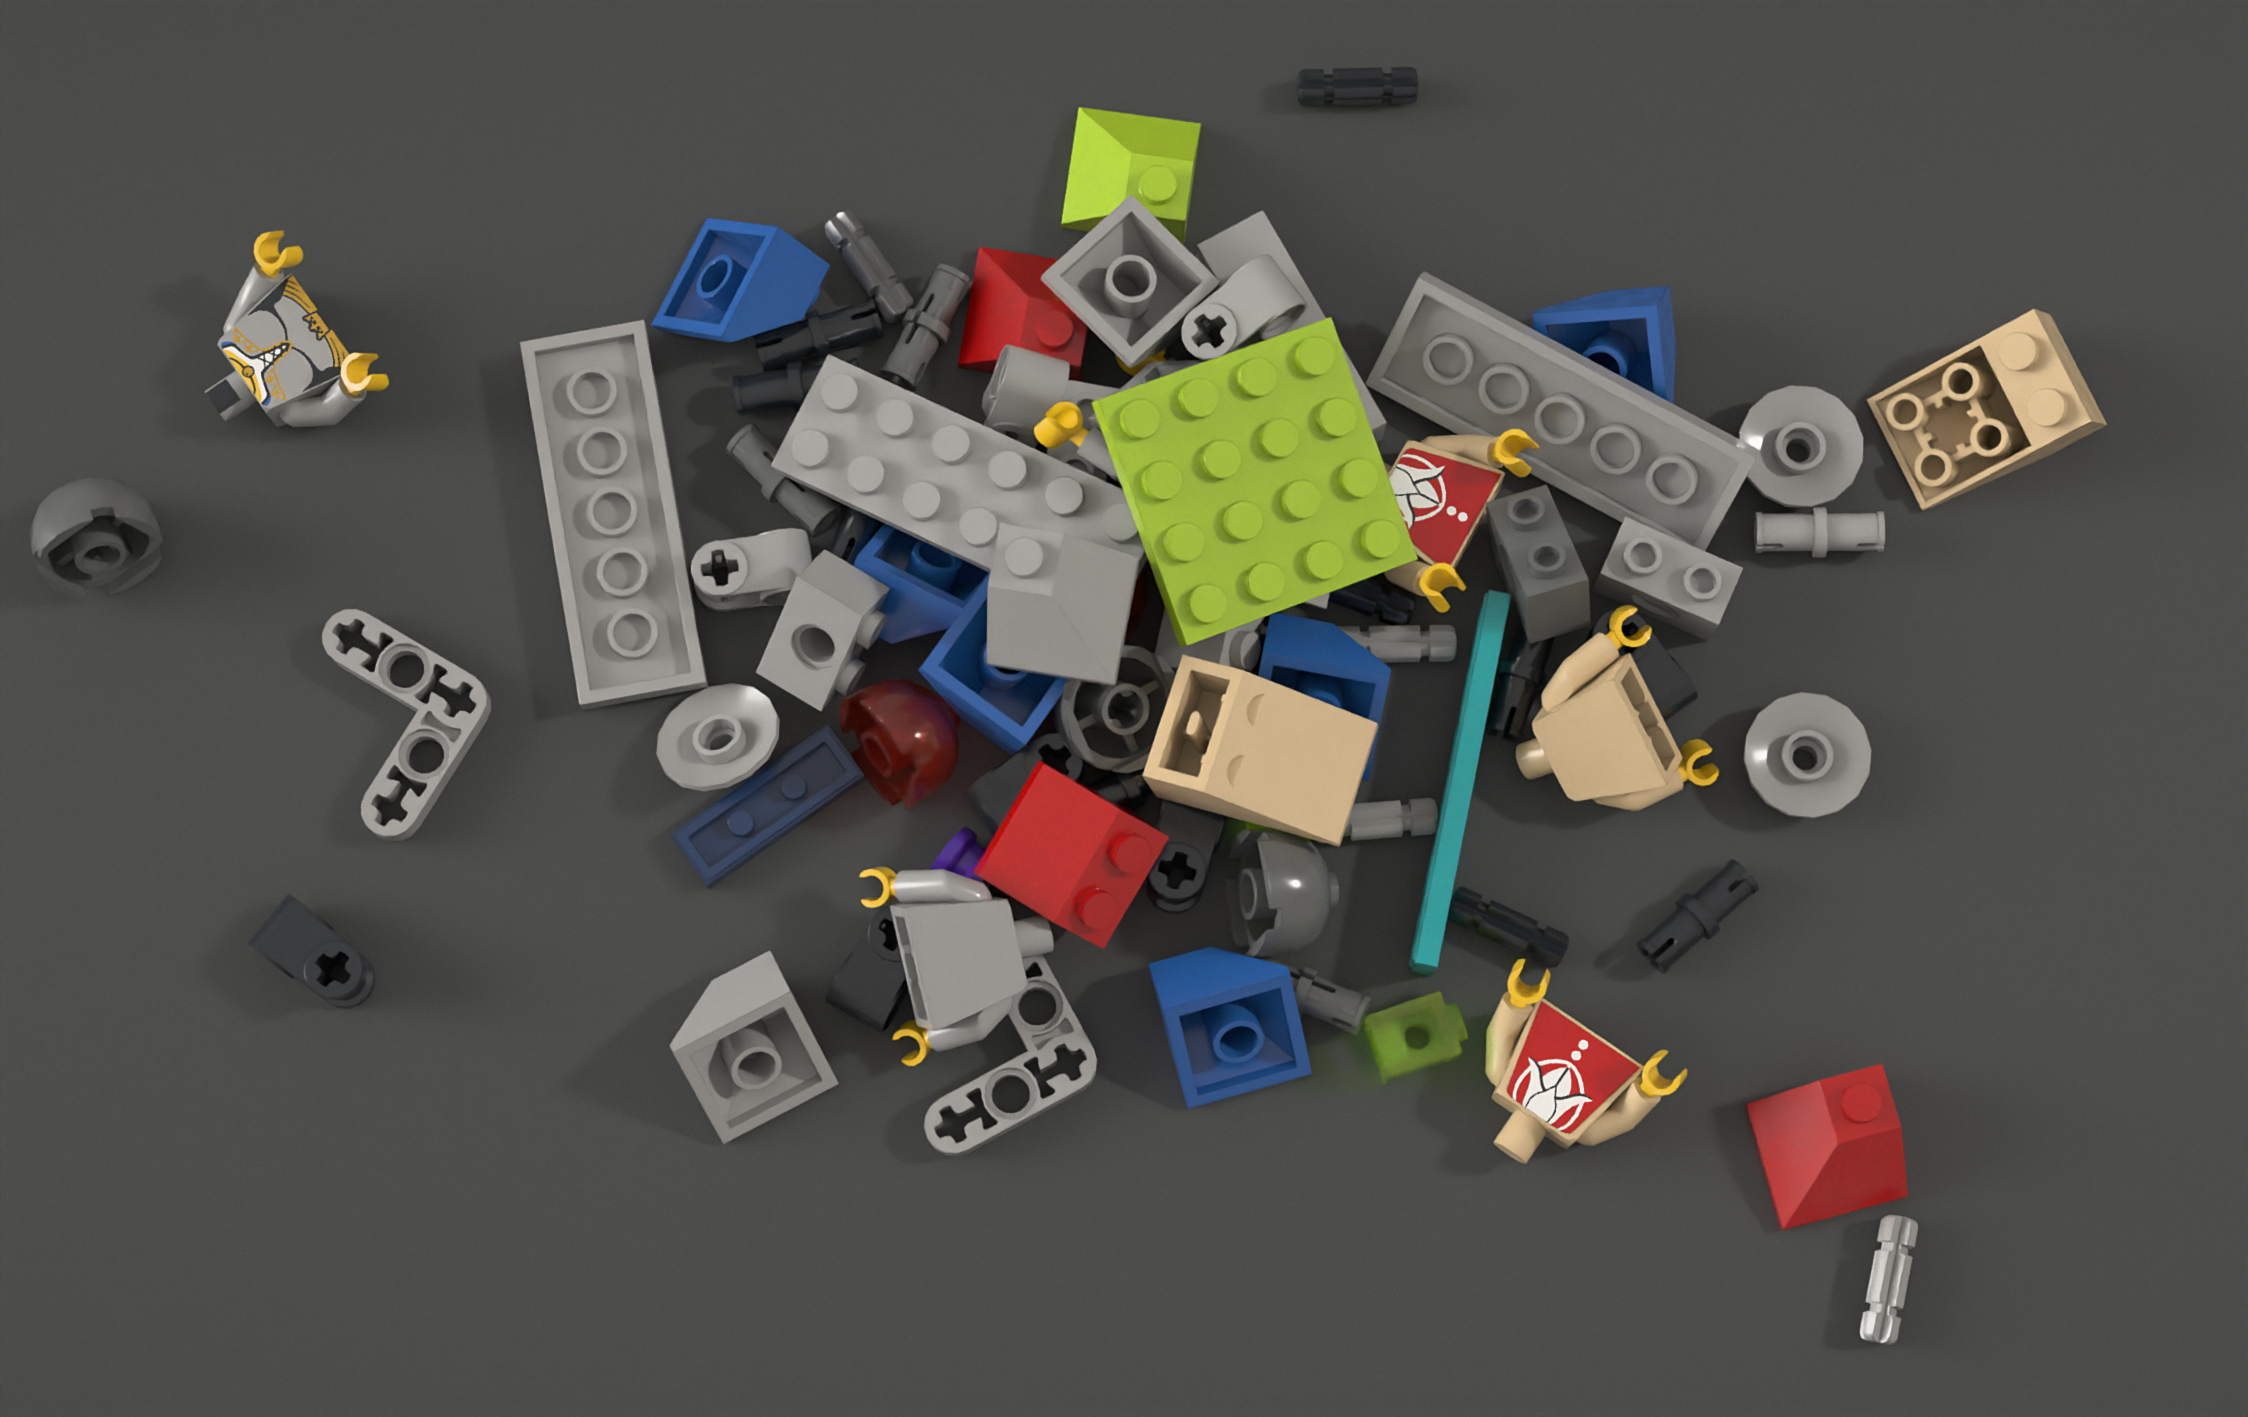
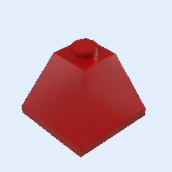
M979 246L958 368L994 374L1002 349L1006 344H1011L1068 361L1070 367L1068 380L1082 382L1091 329L1041 280L1042 274L1059 259Z
M1883 1064L1818 1080L1745 1105L1781 1231L1908 1197L1902 1128Z

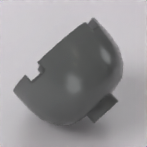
M110 477L79 478L55 489L39 504L30 529L31 548L40 581L53 592L72 598H87L85 588H97L109 583L107 587L108 595L122 592L143 581L159 566L162 558L159 548L161 542L163 543L156 515L149 502L126 482Z
M1124 644L1116 686L1067 679L1062 695L1051 709L1056 732L1075 756L1095 768L1121 773H1130L1143 769L1146 766L1176 674L1168 662L1159 655L1137 645Z
M1272 828L1245 829L1239 832L1230 847L1228 859H1240L1238 878L1226 879L1225 889L1228 921L1237 947H1250L1245 956L1275 958L1293 954L1315 942L1328 921L1330 910H1334L1338 904L1339 885L1335 873L1328 871L1321 853L1310 841L1301 836Z

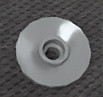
M1791 385L1767 393L1749 409L1739 430L1738 439L1760 450L1746 478L1762 496L1785 507L1813 508L1835 500L1852 485L1863 462V435L1855 415L1838 397L1817 387ZM1790 444H1800L1806 449L1808 458L1803 462H1795L1788 457L1786 447Z
M735 683L707 687L685 698L668 714L658 733L656 754L665 774L681 787L700 791L728 788L750 777L769 759L779 739L780 719L770 699L754 687Z
M1800 692L1776 699L1757 714L1745 736L1743 762L1750 785L1766 804L1788 816L1815 819L1839 812L1859 795L1870 774L1872 750L1864 726L1847 706L1827 695ZM1803 749L1810 752L1814 758V767L1810 770L1797 768L1792 759L1794 751Z

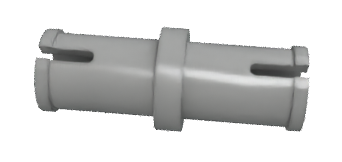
M1813 507L1811 513L1762 514V512H1755L1754 515L1755 553L1766 551H1811L1812 558H1825L1827 551H1876V553H1883L1885 517L1883 511H1877L1876 513H1827L1826 507Z

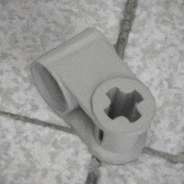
M1268 254L1260 255L1239 268L1226 284L1189 312L1181 328L1182 341L1190 353L1205 362L1276 337L1297 322L1305 313L1308 305L1273 258ZM1216 326L1222 329L1220 334L1224 339V342L1217 348L1211 345L1213 341L1209 335V332Z
M1006 344L1000 353L994 374L983 394L982 408L987 416L983 425L1035 449L1038 440L1034 434V427L1044 418H1047L1045 413L1050 408L1062 402L1069 378V362Z
M796 528L777 529L756 536L722 541L716 540L703 545L696 552L691 565V574L698 599L705 607L716 612H728L766 605L784 606L796 577L812 562L808 532ZM727 567L729 574L727 585L716 586L714 569Z

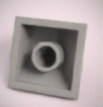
M1132 194L1041 276V280L1129 368L1165 350L1182 335L1181 328L1185 317L1193 308L1200 305L1216 292L1221 283Z
M1000 523L987 590V664L993 667L1116 686L1140 562L1139 558L1064 532Z
M770 950L713 979L670 1044L675 1058L723 1144L839 1084Z

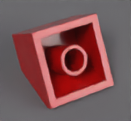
M1039 760L973 872L1053 923L1104 949L1167 843L1169 836L1139 815Z

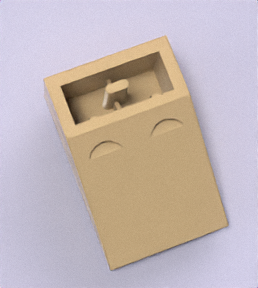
M2032 309L1867 399L1922 511L2045 458L2107 425L2052 316L2036 309Z
M1182 655L1142 776L1158 798L1340 847L1378 724L1244 670Z

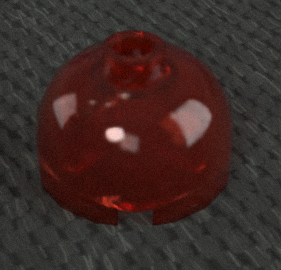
M909 679L881 680L846 697L839 707V721L842 733L844 735L854 729L856 738L861 746L851 752V755L865 775L866 780L886 802L894 806L904 800V810H910L929 799L946 784L958 764L959 737L956 729L960 727V719L940 695L936 696L930 689Z

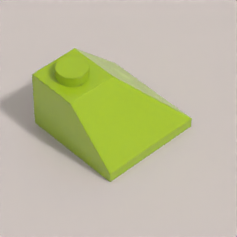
M1079 107L1061 228L1090 232L1132 194L1181 244H1184L1201 123Z

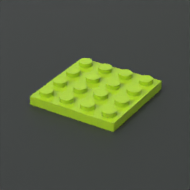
M1331 317L1092 402L1180 647L1188 646L1418 559Z

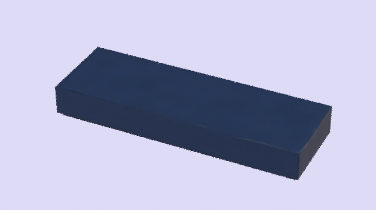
M827 724L670 835L707 888L710 889L863 782L866 778Z

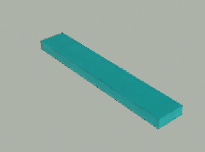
M1489 590L1488 593L1484 594L1480 605L1438 815L1439 825L1434 835L1408 965L1411 968V972L1433 976L1438 967L1511 594Z

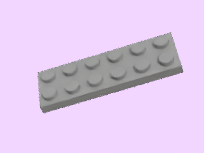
M1425 271L1418 277L1365 383L1368 387L1458 435L1474 434L1500 437L1510 429H1520L1539 445L1537 450L1525 448L1516 456V458L1523 460L1532 468L1530 474L1623 523L1625 517L1630 518L1703 551L1707 549L1760 453V450Z
M634 321L520 342L581 708L586 710L708 687L645 321Z
M829 354L771 464L775 472L988 572L991 571L1000 523L1064 532L1136 556L1140 560L1137 578L1148 559L1123 489Z

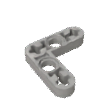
M344 609L334 614L326 622L323 629L322 643L327 654L341 668L417 712L366 791L361 803V816L365 825L374 834L389 842L402 841L411 837L420 828L487 722L491 712V698L484 685L474 675L370 614L358 609ZM360 625L364 626L362 635L372 646L382 651L374 672H370L367 669L373 666L375 661L364 651L352 647L347 654H343L345 645L341 642L339 636L344 629L354 633ZM387 639L393 641L384 649L385 641ZM404 655L419 657L424 664L422 679L416 685L409 688L395 686L390 679L392 664ZM439 671L447 673L440 678L439 682L452 693L462 695L467 688L472 689L469 697L476 706L470 714L466 711H459L454 718L450 717L452 712L450 705L444 698L431 692L437 682ZM431 692L429 702L427 704L421 702ZM424 740L436 741L442 745L444 750L442 764L431 773L421 774L414 771L409 763V755L413 747ZM401 771L413 784L426 789L418 797L409 788L401 802L402 808L407 812L406 818L402 822L391 819L386 826H382L381 823L384 816L377 809L378 805L382 800L390 803L397 800L404 786L399 781L393 779Z
M1042 954L1022 959L1025 974L1029 973L1034 966H1037L1042 976L1027 979V989L1014 995L1013 1007L1007 1014L1027 1052L941 1097L930 1106L925 1115L924 1129L929 1143L936 1151L946 1156L955 1157L970 1153L1077 1095L1091 1085L1097 1070V1058L1094 1048ZM1033 990H1043L1049 993L1056 1003V1012L1053 1018L1046 1024L1039 1026L1025 1022L1018 1010L1022 997ZM1065 1047L1071 1055L1082 1052L1086 1060L1079 1065L1081 1077L1074 1081H1070L1065 1073L1053 1077L1046 1082L1047 1086L1055 1093L1042 1099L1036 1078L1025 1066L1038 1061L1040 1073H1043L1057 1064L1055 1053L1057 1050ZM1007 1077L1019 1078L1029 1087L1030 1099L1026 1107L1016 1113H1005L999 1110L992 1100V1092L995 1085ZM980 1091L986 1112L997 1124L985 1130L982 1119L979 1117L964 1127L967 1137L964 1141L955 1143L950 1135L940 1139L936 1134V1130L943 1125L941 1114L946 1110L952 1109L954 1114L959 1117L973 1111L976 1107L968 1097Z

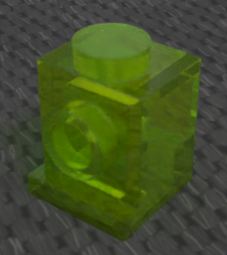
M1440 990L1368 1015L1363 1022V1027L1384 1085L1397 1081L1399 1078L1457 1059L1462 1053L1459 1042L1468 1039L1457 1005L1451 1003L1445 1006ZM1412 1027L1422 1028L1428 1035V1045L1423 1049L1409 1047L1405 1041V1032Z

